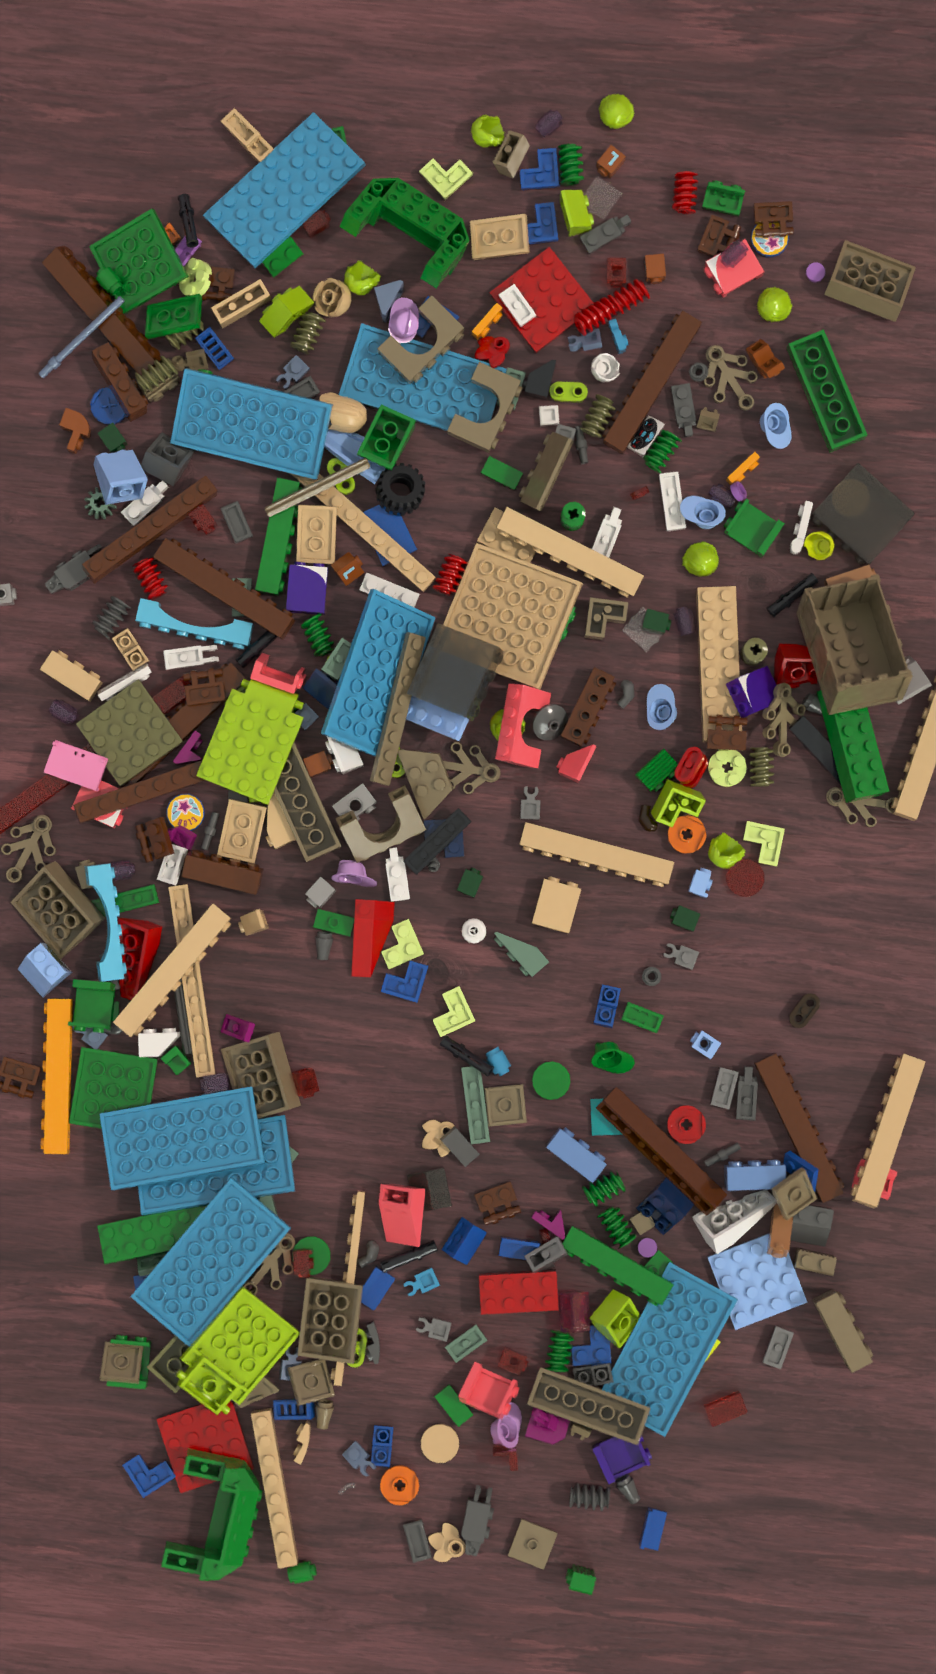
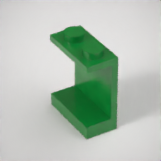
M746 498L744 503L740 501L734 509L737 512L734 518L729 517L726 521L724 533L762 558L785 523L779 519L775 521L749 504L750 500Z
M73 979L72 987L76 988L77 992L73 1022H68V1026L74 1027V1031L85 1032L86 1028L93 1029L92 1032L104 1033V1030H111L116 984Z
M116 1334V1337L111 1339V1343L144 1346L139 1384L107 1381V1386L146 1389L151 1340H147L145 1336H135V1339H130L128 1335Z

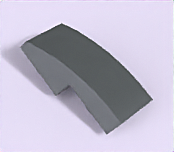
M375 1321L367 1323L368 1329H365L368 1339L373 1340L372 1343L367 1345L368 1350H366L369 1361L373 1360L374 1364H377L380 1357V1340Z
M610 1363L573 1368L575 1380L584 1384L597 1386L614 1382Z

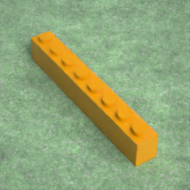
M47 999V1003H44V1014H47V1022H44L43 1027L44 1033H47V1041L43 1042V1053H46V1060H43V1072H46V1080L42 1081V1091H45V1099H42V1111H45V1118L41 1120V1129L44 1130V1138H41V1149H44V1154H69L72 1027L68 1026V1022H73V999Z

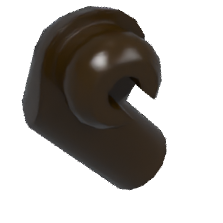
M641 805L639 823L646 831L655 832L658 824L649 817L651 806Z

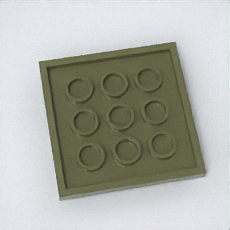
M139 679L76 723L97 755L108 758L106 767L120 786L126 784L183 743V740Z

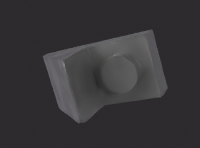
M557 1236L525 1255V1258L533 1273L554 1268V1262L568 1255Z

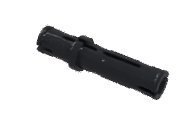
M181 194L178 196L179 216L183 221L186 245L193 248L199 244L193 218L194 209L191 207L190 196L188 194Z
M810 573L784 595L781 594L779 599L768 606L766 609L769 614L775 617L786 607L789 608L791 603L803 595L804 589L813 587L818 583V579L813 573Z
M267 630L252 645L249 644L245 652L235 660L244 669L255 657L258 658L259 654L277 636Z
M447 1035L441 1041L440 1046L453 1053L455 1058L459 1057L487 1077L492 1073L494 1066L466 1049L462 1043L458 1044ZM453 1047L457 1048L458 1050H460L461 1052H463L465 1055H463L462 1053H460L459 1051H457V1050L454 1049ZM469 1057L480 1063L481 1066L469 1059Z
M432 1240L420 1245V1247L413 1246V1249L380 1261L383 1272L386 1273L417 1259L420 1261L423 1259L422 1257L438 1252L435 1241Z

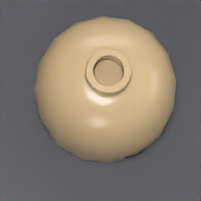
M327 278L328 280L321 281L315 288L313 294V301L316 303L315 310L327 317H338L344 314L350 307L351 293L348 286L342 281Z

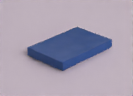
M380 504L363 512L409 554L417 551L400 513H397V516L393 515L392 511L388 513L385 511L386 507L381 508ZM376 551L382 566L390 564Z

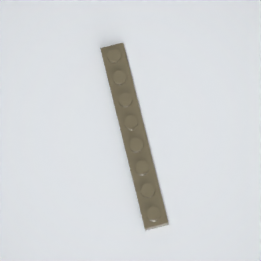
M406 632L370 777L371 782L390 786L426 637L411 632Z

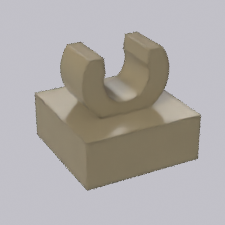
M705 407L700 412L697 428L715 432L720 414L717 413V410H714V412L707 411V407Z
M573 1422L570 1429L571 1436L577 1433L581 1435L580 1440H584L585 1437H589L592 1429Z

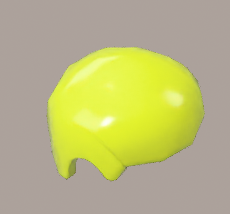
M817 531L806 536L804 547H806L810 557L816 560H825L833 553L834 541L826 532Z

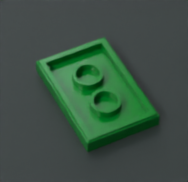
M196 294L147 305L146 338L151 339L200 328L201 295Z

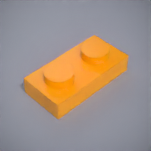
M498 303L492 307L472 330V336L477 340L480 337L484 338L490 331L489 326L493 322L496 324L503 316L501 314L502 307Z
M754 452L727 477V483L731 485L737 481L741 482L745 478L743 474L746 471H753L759 465L757 461L760 456Z

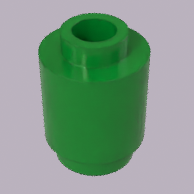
M102 267L97 271L96 280L107 293L114 296L124 287L122 280L111 267Z
M311 1561L287 1567L290 1583L295 1582L297 1584L311 1581L317 1575L316 1566Z

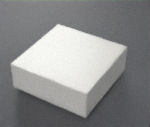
M558 405L539 406L540 426L559 424Z

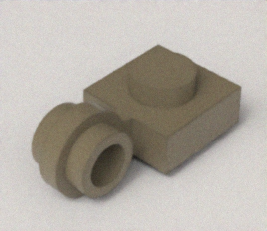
M204 349L186 352L187 359H184L182 356H174L171 361L177 372L184 370L187 366H189V369L196 371L209 368Z

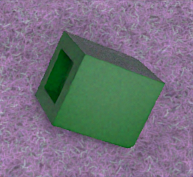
M178 1046L172 1048L161 1058L176 1075H179L192 1064Z

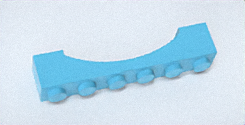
M140 598L135 620L137 623H140V627L150 629L151 626L158 627V631L169 633L170 630L177 631V635L188 637V634L195 635V639L206 641L207 638L213 639L215 644L225 645V643L233 644V648L242 650L250 644L254 627L253 623L234 619L233 623L219 627L193 626L169 616L160 608L161 604L159 602Z
M109 863L85 866L86 883L97 892L103 904L107 920L105 950L101 960L96 962L98 981L124 979L127 969L125 962L122 963L124 946L123 943H120L119 936H122L121 925L117 923V917L120 916L119 906L115 905L117 889L116 886H113L112 878H115L114 867H111Z

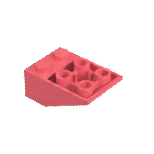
M398 1184L380 1185L379 1208L386 1242L420 1247L425 1198L424 1188Z

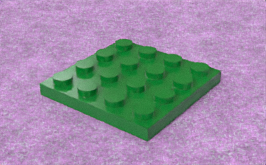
M155 209L148 210L89 246L100 269L102 267H111L122 280L124 287L114 297L117 299L121 296L125 302L120 306L123 314L129 313L189 277Z
M81 1047L69 1123L102 1129L101 1113L151 1105L158 1059Z

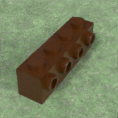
M108 342L92 350V360L131 422L147 414L148 401L144 394L140 395L137 389L139 387L135 379L129 377V370L124 362L121 363L118 359L119 353L117 349L111 347Z
M596 667L593 668L561 734V738L579 747L583 743L587 744L591 736L588 733L591 726L595 728L600 718L596 715L599 709H604L608 701L605 699L607 692L612 693L616 685L613 682L614 676Z
M192 850L186 854L182 877L256 895L258 893L264 870L259 868V865L254 863L242 864L237 859H222V856L217 854L205 855L200 850Z

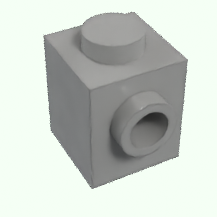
M10 583L0 584V606L15 605L14 600L17 599L16 588H13Z

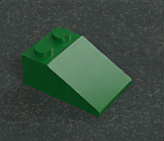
M381 404L357 455L392 471L414 431L416 420Z

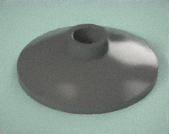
M549 704L542 707L533 719L532 728L535 735L542 740H552L560 736L568 721L566 711L557 704Z

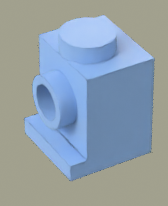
M700 868V871L695 870L688 892L707 898L708 894L705 891H709L713 880L710 879L712 871Z
M702 1030L700 1033L695 1032L690 1040L692 1042L691 1047L709 1059H712L721 1045L719 1041ZM702 1040L707 1041L706 1047H701L700 1042Z

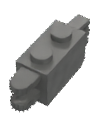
M98 544L87 552L80 550L72 555V560L67 563L64 561L56 566L55 575L45 583L50 593L53 594L64 588L73 591L90 578L82 569V564L89 560L92 555L98 553L102 549L101 545Z
M476 1485L474 1498L468 1497L461 1536L466 1540L465 1554L477 1556L481 1543H484V1538L488 1539L490 1527H487L488 1519L492 1520L494 1512L490 1502L492 1488L488 1487L485 1501L478 1500L481 1492L480 1485Z

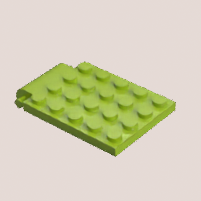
M243 679L241 686L247 688L244 694L235 689L231 690L196 776L269 805L304 717L292 712L294 707L302 710L304 703L298 701L299 694H293L253 679L250 681Z
M241 1286L207 1328L180 1357L189 1368L185 1372L182 1370L177 1372L176 1377L179 1378L178 1386L214 1414L218 1415L220 1412H223L227 1415L230 1411V1408L227 1406L229 1401L232 1399L240 1405L297 1339L300 1331L244 1286Z

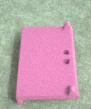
M57 740L53 741V747L44 773L99 791L98 787L108 758Z

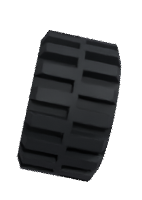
M400 463L399 466L395 464L392 471L385 468V471H382L376 487L377 502L381 501V508L386 507V512L392 511L393 515L397 516V513H400L401 516H405L406 512L411 514L413 509L417 510L422 502L426 485L425 481H422L423 475L418 474L419 470L417 468L413 470L412 465L408 464L407 467L404 466V463ZM394 483H403L409 487L411 493L406 496H399L391 490L390 486Z

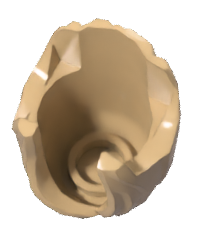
M325 393L320 396L319 401L333 404L330 416L331 425L328 426V430L354 433L360 430L366 423L367 411L360 402L335 393Z

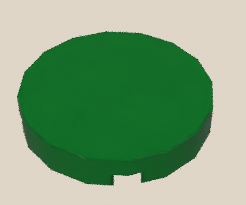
M553 1061L539 1065L534 1071L532 1078L533 1088L536 1093L548 1100L564 1096L571 1082L567 1069L560 1063Z
M307 1236L301 1239L295 1245L292 1252V1260L295 1267L307 1275H316L323 1272L331 1259V1251L323 1239L316 1236Z

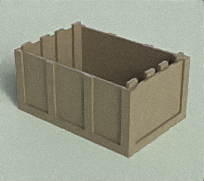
M879 574L871 575L870 578L815 589L812 587L804 589L796 614L829 715L903 700L913 677L911 669H908L901 649V640L897 637L890 616L889 604H886L880 586Z

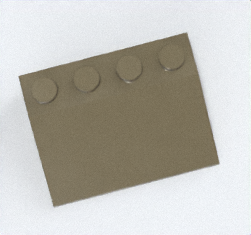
M845 240L824 295L896 322L916 267Z
M553 431L551 435L547 434L543 442L546 445L543 452L539 451L535 460L538 464L535 470H530L527 477L530 481L527 487L523 486L519 497H521L520 502L539 511L543 510L574 443L572 439Z
M56 861L45 865L11 901V904L59 959L66 956L105 919Z
M280 1032L250 1040L249 1043L243 1042L221 1049L232 1089L253 1087L258 1118L301 1106Z
M320 1277L306 1278L297 1356L354 1364L363 1291L362 1285Z

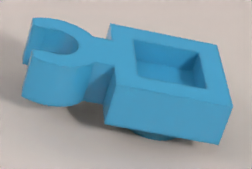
M616 318L609 320L608 325L618 354L626 352V346H628L626 335L621 334Z
M432 1267L414 1275L416 1281H406L404 1283V1287L408 1285L413 1286V1291L409 1292L408 1296H413L418 1289H421L423 1294L440 1286Z

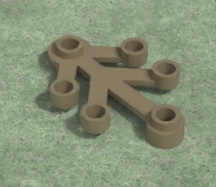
M718 345L709 347L706 352V359L710 363L707 378H711L713 383L707 384L705 379L703 381L704 385L708 388L712 387L715 384L714 374L716 367L718 366L721 370L718 389L714 394V401L719 404L724 402V393L728 381L739 399L738 405L740 409L744 411L750 410L754 405V399L751 395L743 392L735 377L745 379L748 383L752 384L758 378L757 373L729 368L724 362H733L742 368L747 364V357L744 355L727 354ZM712 353H718L719 357L713 358ZM743 358L745 363L739 364L738 359ZM753 374L755 379L750 380L748 375ZM721 394L723 399L717 400L716 395ZM747 400L749 406H744L742 401Z
M780 683L775 686L773 690L775 698L768 708L763 711L764 719L772 720L768 727H765L763 730L764 738L773 739L776 735L775 729L779 725V741L774 744L773 753L780 757L787 756L791 750L787 743V723L792 726L796 722V719L787 710V703L793 708L795 715L802 716L806 711L805 706L798 704L791 696L792 690L787 683ZM779 706V711L776 714L775 709Z
M452 743L451 751L457 754L463 763L443 761L446 769L461 772L453 779H450L454 784L453 790L456 785L472 774L481 776L472 783H466L463 786L464 793L468 795L472 794L474 789L485 781L492 783L499 779V767L496 764L488 763L478 745L471 746L470 754L477 758L482 767L472 764L462 750L461 743ZM455 744L460 746L459 751L453 750ZM475 747L479 749V753L476 755L472 753V749ZM490 769L495 772L492 777L487 775V771ZM467 785L472 786L473 789L471 792H467L465 790V787Z
M831 788L826 794L827 802L832 806L840 808L846 816L848 824H855L858 821V816L852 813L846 805L842 788ZM834 793L839 795L837 801L832 798ZM867 798L848 802L853 803L865 819V825L870 828L877 824V819L871 816L864 805L886 808L889 813H893L894 810L889 807L890 802H893L894 798H890L887 801ZM850 815H853L855 817L854 822L849 821L848 818ZM869 818L874 820L873 825L868 824L867 820Z
M39 815L32 824L11 829L10 833L14 838H20L24 833L34 832L29 839L13 844L6 843L1 847V851L5 855H11L13 851L25 848L15 867L10 868L6 873V877L10 882L17 883L21 881L23 877L22 869L31 853H33L36 863L35 870L39 872V864L46 865L43 862L38 845L40 836H42L45 844L44 853L47 856H54L56 854V848L52 845L49 835L52 821L48 816ZM41 821H45L46 826L44 828H40L39 823ZM15 829L20 830V834L18 836H15L13 834V831ZM6 846H10L11 851L9 853H6L4 851V848ZM49 847H52L54 850L52 854L47 853ZM17 872L18 878L13 879L12 873Z
M286 1233L275 1246L274 1251L261 1263L263 1265L251 1280H247L242 1286L246 1288L247 1285H252L249 1291L256 1295L258 1291L257 1284L270 1269L271 1279L269 1284L274 1290L280 1289L282 1282L279 1279L277 1259L283 1254L284 1263L281 1266L283 1273L286 1275L293 1273L294 1267L291 1264L290 1250L295 1245L294 1237ZM284 1239L288 1240V1243L286 1245L282 1244V1241ZM287 1265L291 1266L289 1271L284 1270ZM274 1281H279L277 1286L272 1285Z

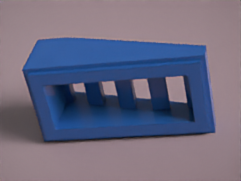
M210 327L195 338L196 342L205 350V353L219 371L234 360L233 356ZM210 335L212 336V338L209 339L206 343L202 342ZM216 341L217 344L208 350L207 347ZM219 348L222 349V350H221L218 354H216L215 356L212 355V354H213L216 350H218ZM226 354L227 357L218 363L217 359Z
M296 1399L273 1400L274 1420L312 1419L315 1417L314 1402L306 1404V1413L305 1404L300 1405V1414H297ZM289 1404H291L292 1414H289ZM281 1405H284V1415H281Z

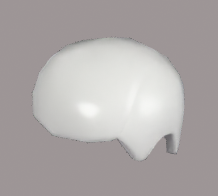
M608 353L599 354L592 361L591 372L598 381L611 382L620 374V363L614 356Z

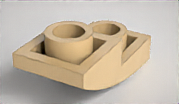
M128 628L112 637V640L133 671L149 661Z
M306 1421L305 1425L301 1423L296 1431V1434L299 1435L297 1441L303 1444L302 1446L298 1444L293 1455L296 1456L294 1461L300 1465L310 1440L311 1427L309 1421Z

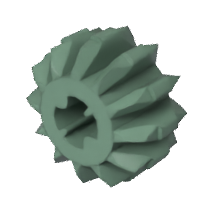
M96 487L95 494L91 491L88 492L91 498L86 497L84 499L89 503L84 507L85 509H90L88 512L90 516L95 514V519L98 520L101 514L105 520L106 513L112 516L113 513L110 509H116L117 507L114 504H104L98 508L99 506L96 503L100 502L101 499L104 502L102 492L100 493L98 487Z

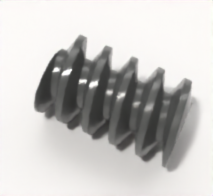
M114 596L110 597L113 604L106 602L108 610L101 609L104 616L97 614L99 622L92 621L94 629L107 639H110L107 634L108 632L115 633L112 626L119 627L117 620L124 621L121 614L128 615L129 613L126 608H130Z
M578 1483L575 1484L574 1488L571 1485L569 1507L572 1508L574 1502H576L578 1509L582 1503H584L586 1510L590 1504L594 1511L597 1505H599L600 1511H603L605 1506L608 1509L610 1488L606 1487L603 1492L602 1486H599L597 1491H595L594 1485H591L589 1490L586 1484L581 1489Z

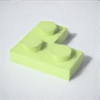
M432 159L419 171L444 200L451 196L473 175L461 160L456 162L446 172Z
M747 821L743 840L761 844L758 863L777 867L785 829Z
M409 919L391 926L398 945L381 952L388 969L424 954Z
M460 986L442 994L450 1012L433 1019L440 1037L475 1022Z

